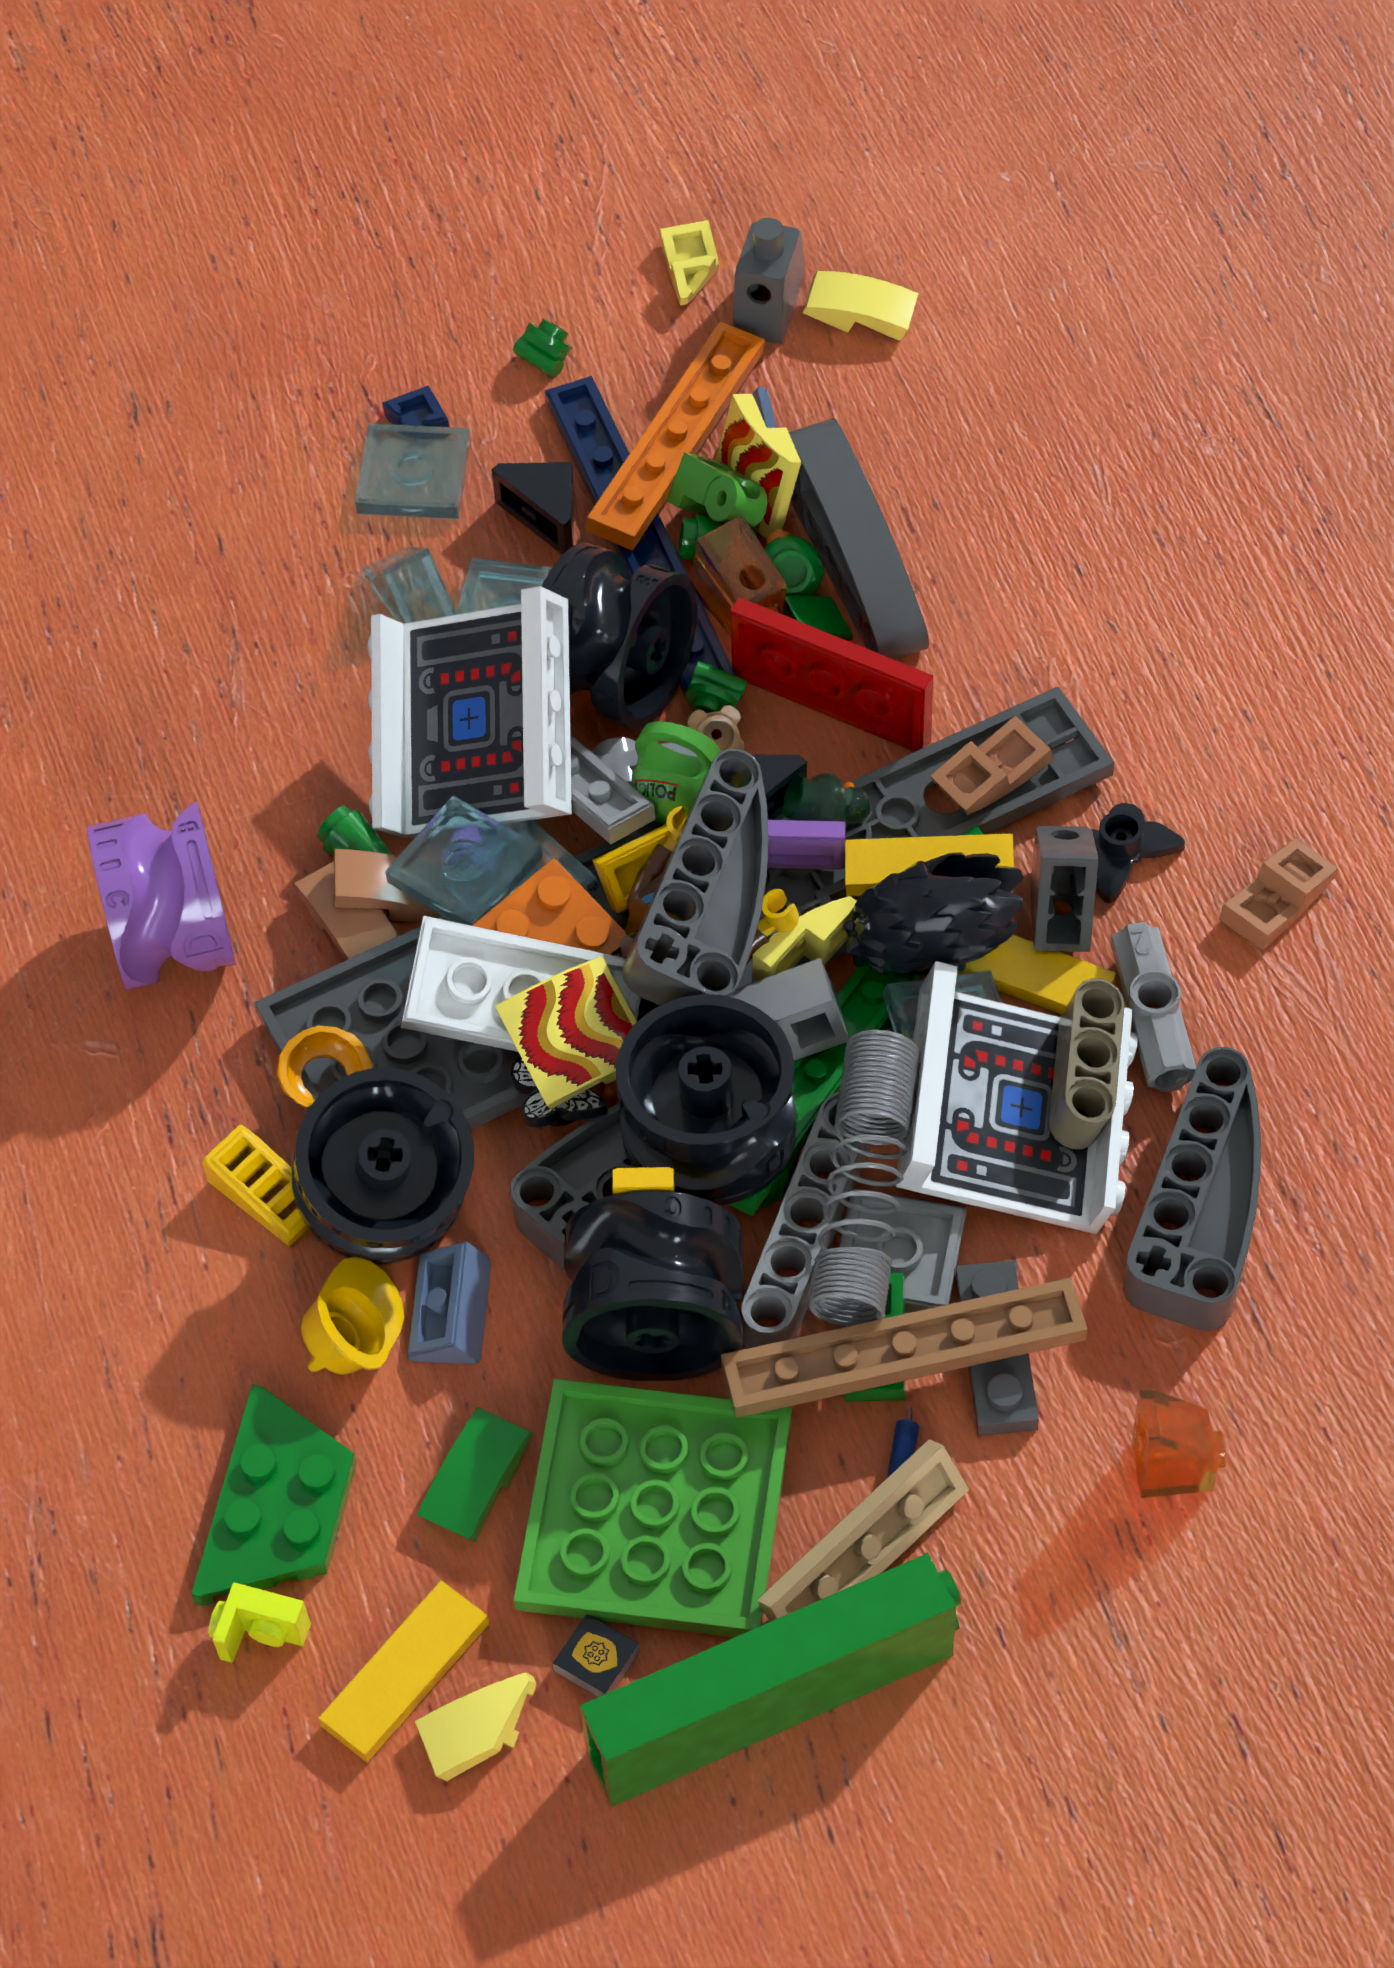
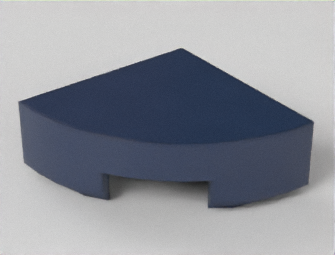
M429 385L382 402L385 417L400 430L423 436L450 432L449 420Z

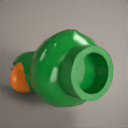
M778 529L770 533L767 538V546L761 555V566L763 564L766 569L769 568L771 571L769 574L779 581V585L785 590L784 597L789 595L812 596L818 589L824 575V565L819 553L809 542L800 537L791 536L785 530ZM776 581L774 582L773 587H772V597H773V589H774V586H775V584L777 583Z

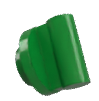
M544 318L539 326L529 322L523 336L514 344L513 352L551 377L558 376L563 369L567 354L573 348L565 342L569 333Z
M698 661L685 698L692 705V711L701 709L706 713L720 711L725 705H731L737 709L738 702L742 698L748 680Z

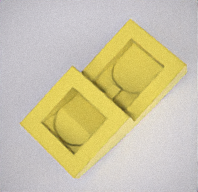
M817 271L813 277L803 313L847 333L853 324L857 322L901 342L909 329L918 293L868 276L836 271Z
M848 896L829 902L801 915L798 925L794 930L786 933H775L769 938L770 941L762 945L753 954L752 982L793 968L803 956H806L811 961L821 958L823 965H825L849 938L843 928V924L852 920L854 905L857 901Z

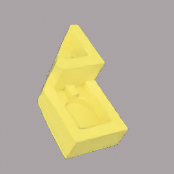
M708 220L660 229L663 253L680 306L688 304L719 269V260Z
M525 1672L496 1682L456 1699L415 1721L436 1777L449 1781L500 1752L503 1744L514 1748L519 1732L514 1729L527 1694L533 1696L537 1685L532 1675Z

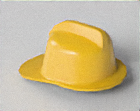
M359 1257L341 1260L332 1269L316 1301L304 1314L301 1321V1334L305 1345L311 1353L307 1368L311 1372L326 1368L328 1371L338 1375L350 1374L361 1369H379L387 1360L402 1329L404 1321L403 1302L396 1285L383 1269L370 1260Z

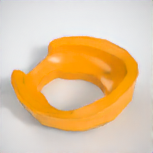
M318 1025L303 1030L290 1039L278 1058L276 1075L283 1092L299 1104V1106L309 1108L315 1100H313L311 1093L304 1087L301 1075L304 1067L310 1061L317 1058H331L337 1061L344 1068L346 1076L357 1071L373 1068V1063L366 1047L354 1034L337 1027Z

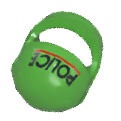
M663 721L647 723L644 725L635 743L638 761L635 770L632 771L631 786L654 804L656 815L654 821L665 825L667 816L676 807H684L686 815L688 814L713 760L720 753V748L712 739L692 728ZM656 741L678 744L691 750L698 757L673 751Z

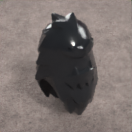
M962 852L948 853L926 862L918 861L900 873H891L885 879L863 892L854 905L852 920L843 924V928L849 936L846 952L853 955V962L857 967L869 966L881 974H893L907 980H913L915 974L927 976L935 961L957 966V971L963 972L966 969V963L984 957L1015 933L1018 923L1011 920L1021 910L1023 898L1010 892L1023 879L1021 870L1008 866H998L1000 863L998 855L983 853L965 856Z

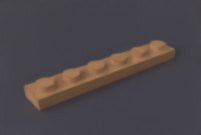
M1070 1277L721 1354V1366L735 1418L1086 1341L1088 1329Z

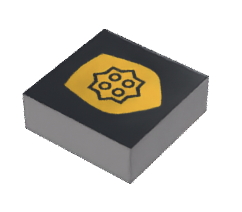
M586 1614L553 1662L554 1672L593 1695L600 1697L615 1690L640 1653L639 1643L591 1615Z

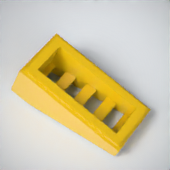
M238 1125L206 1155L202 1164L207 1182L290 1247L308 1230L297 1208L284 1221L278 1216L294 1200L292 1168L244 1125ZM262 1169L265 1173L248 1188L245 1183ZM278 1184H281L284 1188L265 1204L262 1200Z

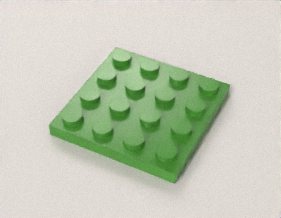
M554 1379L515 1590V1610L582 1619L586 1614H589L599 1621L737 1637L762 1626L764 1612L757 1600L768 1589L792 1422V1407L789 1406L735 1418L730 1399Z

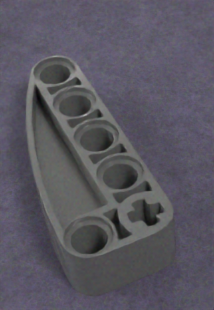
M832 418L789 432L801 460L791 504L812 545L819 553L824 568L866 649L891 659L901 658L928 649L929 637L904 564L873 491L841 426L836 419Z
M736 748L726 749L718 753L696 793L623 965L622 975L627 987L636 995L659 1006L681 997L699 994L732 997L740 984L752 950L766 884L769 835L767 802L760 765L754 756L744 750ZM706 825L713 827L717 831L711 830ZM686 868L694 870L699 876L692 874ZM666 912L676 915L681 921L671 918ZM699 981L708 983L715 991L708 990Z
M1212 1048L1204 1053L1199 1060L1129 1248L1123 1284L1125 1298L1133 1307L1171 1321L1208 1331L1220 1328L1227 1323L1232 1315L1245 1270L1257 1210L1261 1173V1132L1258 1102L1252 1074L1247 1059L1241 1052L1233 1048ZM1224 1081L1231 1086H1218L1212 1082ZM1205 1127L1213 1130L1214 1133H1200L1194 1128ZM1187 1174L1198 1180L1191 1182L1183 1181L1177 1175ZM1172 1222L1180 1226V1229L1168 1230L1158 1224ZM1152 1273L1155 1274V1276H1148V1274ZM1204 1288L1212 1289L1218 1292L1220 1296L1214 1298L1204 1297L1197 1290Z
M619 1103L608 1108L606 1115L591 1118L550 1146L519 1171L512 1180L510 1191L516 1227L564 1271L565 1227L570 1217L589 1203L613 1195V1169L631 1168L624 1152ZM536 1199L549 1201L543 1206L535 1207L528 1205L529 1202Z

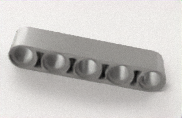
M840 1092L833 1093L827 1097L820 1107L743 1299L741 1317L743 1342L746 1349L796 1338L808 1309L814 1259L819 1253L824 1251L818 1243V1235L823 1228L829 1225L823 1217L822 1207L827 1200L833 1197L827 1189L826 1179L815 1175L821 1172L837 1170L831 1162L830 1152L834 1145L841 1142L834 1131L838 1094ZM840 1132L844 1139L848 1138ZM858 1141L851 1142L856 1147L866 1151L870 1150V1144ZM845 1145L841 1146L836 1152V1161L841 1167L853 1163H865L867 1156L857 1153ZM854 1168L847 1171L860 1176L862 1168ZM841 1172L836 1174L838 1176L832 1180V1188L837 1195L851 1191L857 1181L848 1178ZM845 1197L843 1199L849 1201L850 1197ZM838 1200L831 1203L828 1208V1216L832 1222L843 1219L847 1206ZM807 1219L814 1220L819 1224L815 1227L805 1228L796 1223ZM834 1228L828 1230L824 1236V1245L828 1249H831L838 1232ZM786 1268L795 1269L800 1272L793 1277H782L776 1274L779 1270ZM764 1318H775L781 1322L777 1326L770 1328L756 1324L757 1321Z

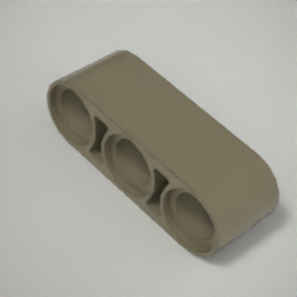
M1092 978L1083 981L1077 987L1063 1011L1058 1025L1049 1125L1054 1138L1063 1146L1071 1149L1090 1147L1101 1134L1113 1115L1116 1106L1125 1005L1124 998L1119 989L1111 982L1103 979ZM1087 1012L1092 1013L1097 1018L1090 1016ZM1081 1060L1088 1062L1093 1067L1084 1064ZM1076 1109L1083 1111L1089 1117L1081 1115L1079 1112L1076 1111Z

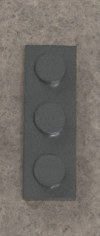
M1014 1260L956 1266L955 1279L959 1302L1019 1289ZM1029 1353L968 1367L978 1436L1038 1430L1039 1418Z

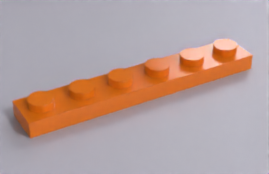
M719 321L587 516V532L633 551L667 500L684 452L694 455L698 453L729 406L732 394H737L762 356L765 339Z

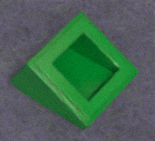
M789 595L784 597L783 615L844 640H853V634L832 597Z

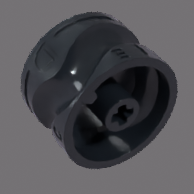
M579 543L568 549L558 559L541 586L568 599L570 695L578 690H591V701L602 718L635 730L642 729L647 723L653 722L669 704L687 667L697 626L698 604L694 584L688 576L654 564L638 568L630 580L626 561L620 554L590 543Z
M708 994L686 996L663 1003L645 1014L633 1025L620 1047L615 1072L621 1109L622 1140L624 1152L631 1168H673L676 1193L693 1195L718 1205L733 1204L750 1198L768 1187L781 1174L789 1162L796 1140V1108L793 1098L795 1085L794 1059L791 1046L782 1029L770 1016L756 1006L740 999Z
M371 1068L354 1072L337 1080L321 1092L308 1108L297 1136L292 1167V1191L296 1207L304 1224L317 1240L331 1251L345 1258L359 1257L370 1260L374 1264H391L409 1260L427 1251L441 1240L453 1225L470 1185L474 1167V1143L469 1124L461 1108L445 1090L433 1081L415 1072L397 1068ZM387 1165L390 1166L389 1171L382 1172L375 1169V1167L381 1169Z
M637 1191L611 1195L593 1201L580 1208L570 1217L565 1227L564 1269L572 1284L563 1302L562 1344L566 1353L574 1361L597 1373L620 1379L676 1381L694 1378L722 1368L721 1354L742 1349L743 1329L736 1302L742 1299L743 1231L740 1222L732 1213L714 1202L689 1194L669 1191Z

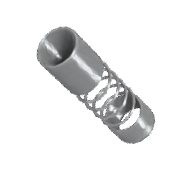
M867 1030L852 1035L846 1042L844 1067L841 1073L840 1093L838 1094L837 1114L835 1115L834 1124L835 1135L841 1142L834 1145L830 1152L831 1162L837 1170L831 1172L826 1179L827 1189L833 1197L823 1205L822 1214L829 1225L823 1228L818 1235V1243L824 1251L819 1253L814 1259L813 1279L811 1280L812 1285L810 1286L811 1291L808 1302L810 1311L818 1318L841 1326H852L881 1320L885 1317V1306L887 1305L886 1300L891 1273L890 1265L892 1264V1260L888 1255L871 1248L842 1247L828 1249L824 1245V1236L832 1228L854 1239L868 1242L889 1241L896 1236L895 1230L891 1226L880 1221L860 1218L832 1222L828 1216V1208L836 1200L847 1207L871 1214L893 1213L900 1208L899 1202L895 1198L881 1192L861 1190L837 1195L832 1188V1180L840 1172L850 1179L872 1186L889 1187L897 1185L904 1180L900 1171L884 1164L867 1162L853 1163L841 1167L836 1161V1152L843 1145L857 1153L878 1159L900 1158L907 1153L906 1146L900 1141L906 1139L910 1134L917 1072L919 1071L918 1066L921 1055L920 1048L910 1038L886 1030ZM840 1132L848 1138L844 1139ZM858 1141L872 1145L895 1144L902 1151L895 1154H880L856 1147L851 1142ZM854 1168L882 1169L894 1173L898 1179L893 1181H874L851 1174L847 1170ZM850 1196L879 1197L892 1202L894 1207L887 1209L868 1208L851 1203L843 1198ZM846 1224L874 1225L888 1230L890 1235L882 1237L866 1236L853 1233L840 1226Z

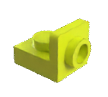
M233 1582L226 1602L219 1601L213 1610L209 1623V1636L213 1638V1643L220 1660L233 1663L245 1631L254 1640L268 1646L281 1647L284 1645V1642L303 1646L311 1622L304 1601Z

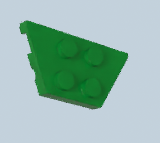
M252 1384L192 1590L191 1595L196 1605L205 1606L215 1603L214 1596L229 1593L233 1582L266 1590L276 1587L280 1582L287 1579L300 1581L328 1573L357 1465L355 1454L260 1385Z

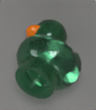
M822 772L812 776L810 779L796 776L789 784L783 800V814L788 819L796 821L845 822V830L847 824L854 825L863 822L871 812V800L868 794L859 787H854L852 782H846L843 785L842 780L832 773Z

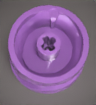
M198 801L191 803L173 823L172 830H163L152 824L147 813L87 826V835L103 909L125 990L159 982L160 968L166 959L171 956L183 965L202 972L216 970L217 967L224 965L226 967L236 965Z

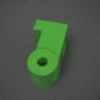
M686 452L683 454L666 500L678 508L708 514L715 521L746 527V522L749 528L755 527L762 520L767 508V495L765 489L759 483L719 460Z

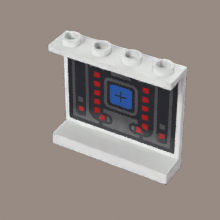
M539 586L521 589V604L405 624L382 614L371 615V636L368 640V652L371 658V689L368 695V702L372 712V741L369 745V759L372 764V795L369 800V810L373 829L400 838L572 814L567 598Z
M935 961L919 989L913 1042L920 1048L921 1055L918 1066L919 1071L917 1072L910 1134L901 1141L906 1146L907 1153L899 1158L898 1171L902 1173L904 1180L897 1184L896 1187L1097 1234L1111 1215H1118L1125 1195V1183L1118 1180L1119 1165L1123 1163L1129 1146V1132L1122 1130L1123 1115H1126L1130 1108L1134 1090L1133 1082L1126 1081L1127 1068L1134 1059L1138 1042L1137 1034L1131 1032L1132 1009L1124 1008L1117 1098L1114 1113L1097 1140L1090 1147L1071 1149L1063 1146L1054 1138L1049 1125L1058 1025L1061 1017L955 992L957 966ZM1081 1060L1084 1064L1093 1067L1088 1062ZM1076 1109V1111L1079 1112L1081 1115L1089 1117L1083 1111Z

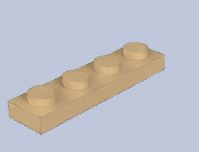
M932 1440L924 1443L757 1600L770 1622L882 1573L969 1491L944 1445Z

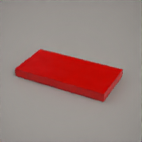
M739 597L730 610L732 667L738 677L748 680L747 683L912 751L916 752L928 746L931 741L933 675Z

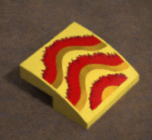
M732 394L716 460L759 483L765 489L767 495L766 512L762 520L752 528L767 539L774 530H783L801 460L786 427L766 428L752 394Z
M603 956L567 969L495 1005L546 1106L550 1109L559 1106L600 1082H604L607 1085L616 1080V1062L620 1047L633 1025L638 1022Z

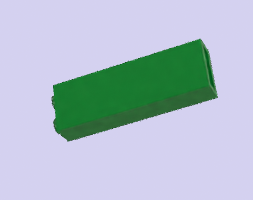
M926 1553L581 1704L580 1711L586 1752L611 1806L620 1804L953 1656L954 1633L959 1629L956 1606L961 1605V1598L950 1573L946 1569L938 1572L929 1553Z

